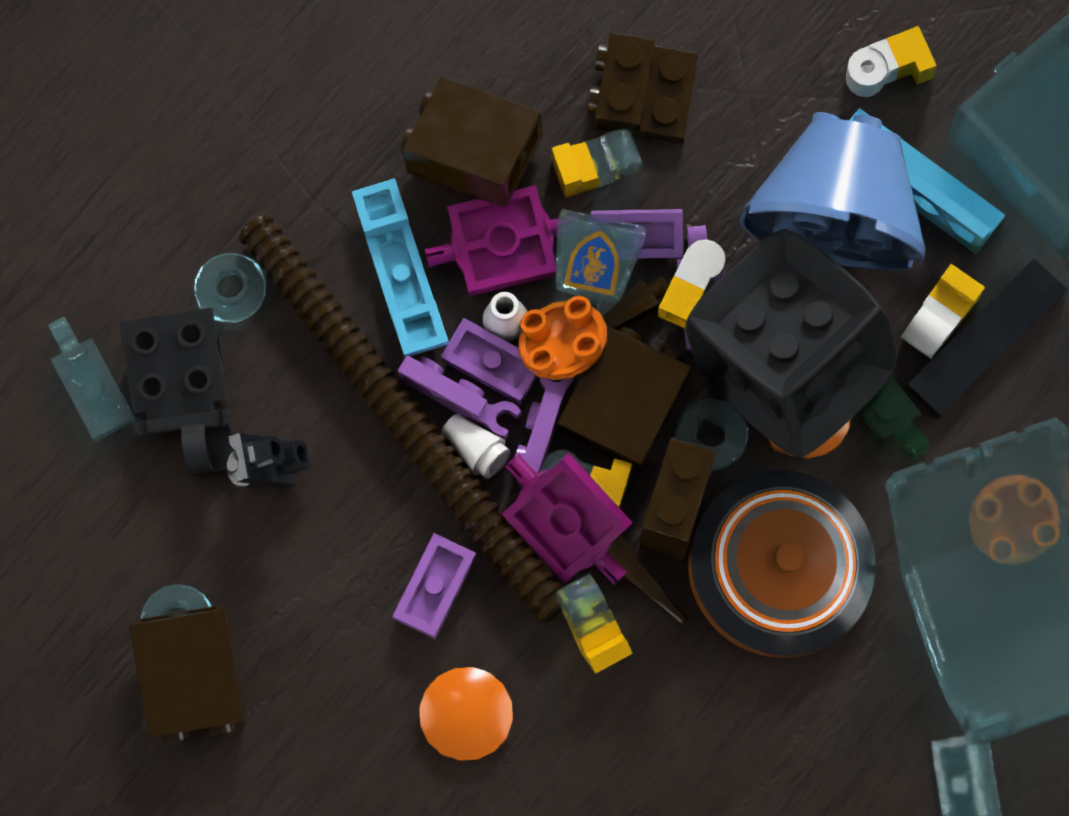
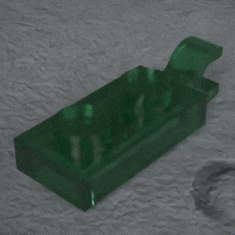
M890 375L878 393L858 414L882 445L894 437L907 456L914 462L928 452L927 448L931 444L926 436L912 424L919 419L921 413Z

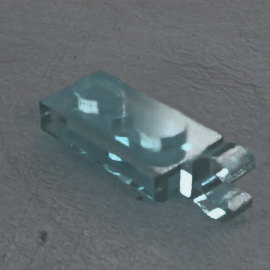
M65 317L50 323L48 326L63 352L50 360L92 439L97 442L136 421L93 339L90 338L79 344Z

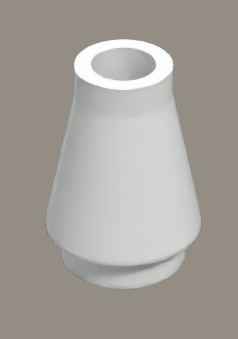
M508 292L498 293L493 297L483 313L484 328L505 341L515 340L521 334L520 321L527 310L513 294ZM509 309L510 313L500 314L499 310Z
M460 413L453 415L441 431V434L449 440L474 475L481 474L484 478L489 479L497 474L509 459L510 450L505 447V440L467 420Z

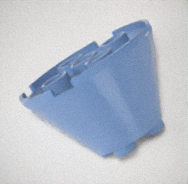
M814 113L809 126L743 208L739 220L741 227L760 241L781 229L791 230L810 241L836 263L846 267L869 270H906L912 268L914 259L918 258L917 263L922 264L925 256V245L900 142L901 137L895 133L882 130V121L868 115H855L853 121L842 120L829 113Z

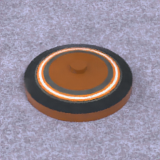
M769 470L754 473L735 481L720 492L705 508L697 521L690 540L688 572L694 597L702 613L710 624L727 640L740 648L758 655L773 658H793L809 655L831 645L855 625L866 609L872 594L876 573V560L872 538L862 516L840 491L827 482L805 473L790 470Z

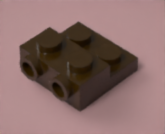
M610 33L608 45L599 44L595 71L603 72L601 87H591L588 113L596 114L595 129L684 144L699 53L654 46L655 40Z

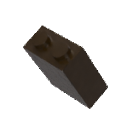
M440 77L434 91H428L425 94L420 106V117L415 127H409L402 138L400 151L404 155L407 173L507 208L543 136L541 111Z
M608 326L607 343L601 357L588 370L584 371L557 423V433L613 461L615 458L632 463V470L640 474L690 377L691 367L685 364L686 359L682 355L671 349L662 347L658 351L644 344L645 339L633 330L620 327L619 331Z
M670 438L642 526L640 549L684 562L711 477L716 451Z
M227 603L134 619L130 623L129 629L149 738L161 736L163 743L176 742L190 738L189 731L208 728L211 735L222 734L236 730V723L244 722L246 710Z

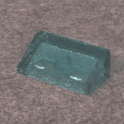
M970 734L931 742L943 816H1001L988 736Z

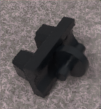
M237 433L228 437L229 443L234 450L227 461V474L233 484L240 487L263 485L288 488L296 485L294 473L310 467L307 446L304 441L293 440L288 442V440H282L275 436L263 437L245 433Z

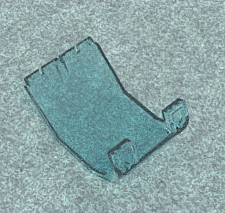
M1057 417L1024 427L1022 433L1018 434L1016 431L978 443V448L972 450L969 446L934 458L932 464L926 465L925 462L893 472L891 478L886 481L885 488L900 573L933 672L951 713L971 744H986L1069 715V430L1066 424L1059 421Z

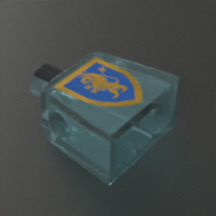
M562 209L557 223L556 290L587 298L591 306L597 311L600 310L601 300L620 303L643 245L647 226Z

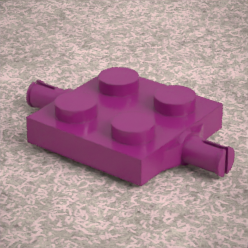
M535 185L515 190L507 208L482 199L447 206L452 226L451 243L428 249L425 248L429 268L456 261L457 266L464 275L470 297L558 276L553 254L554 237L580 232V226L576 213L550 220L547 213L541 207Z
M520 453L517 454L504 467L522 484L523 488L520 490L517 500L501 515L564 584L579 570L591 567L594 564L614 585L627 571L623 569L608 551L611 549L614 540L633 522L570 453L564 456L555 466L541 471L539 474L520 456Z

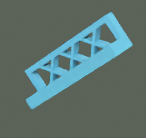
M859 108L849 121H853L855 115L868 114ZM881 124L882 130L892 132ZM901 139L900 142L916 211L974 254H977L1003 221L1005 214Z

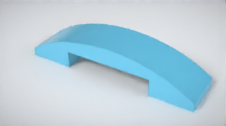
M395 178L352 191L369 251L404 357L448 345L449 341L423 268Z

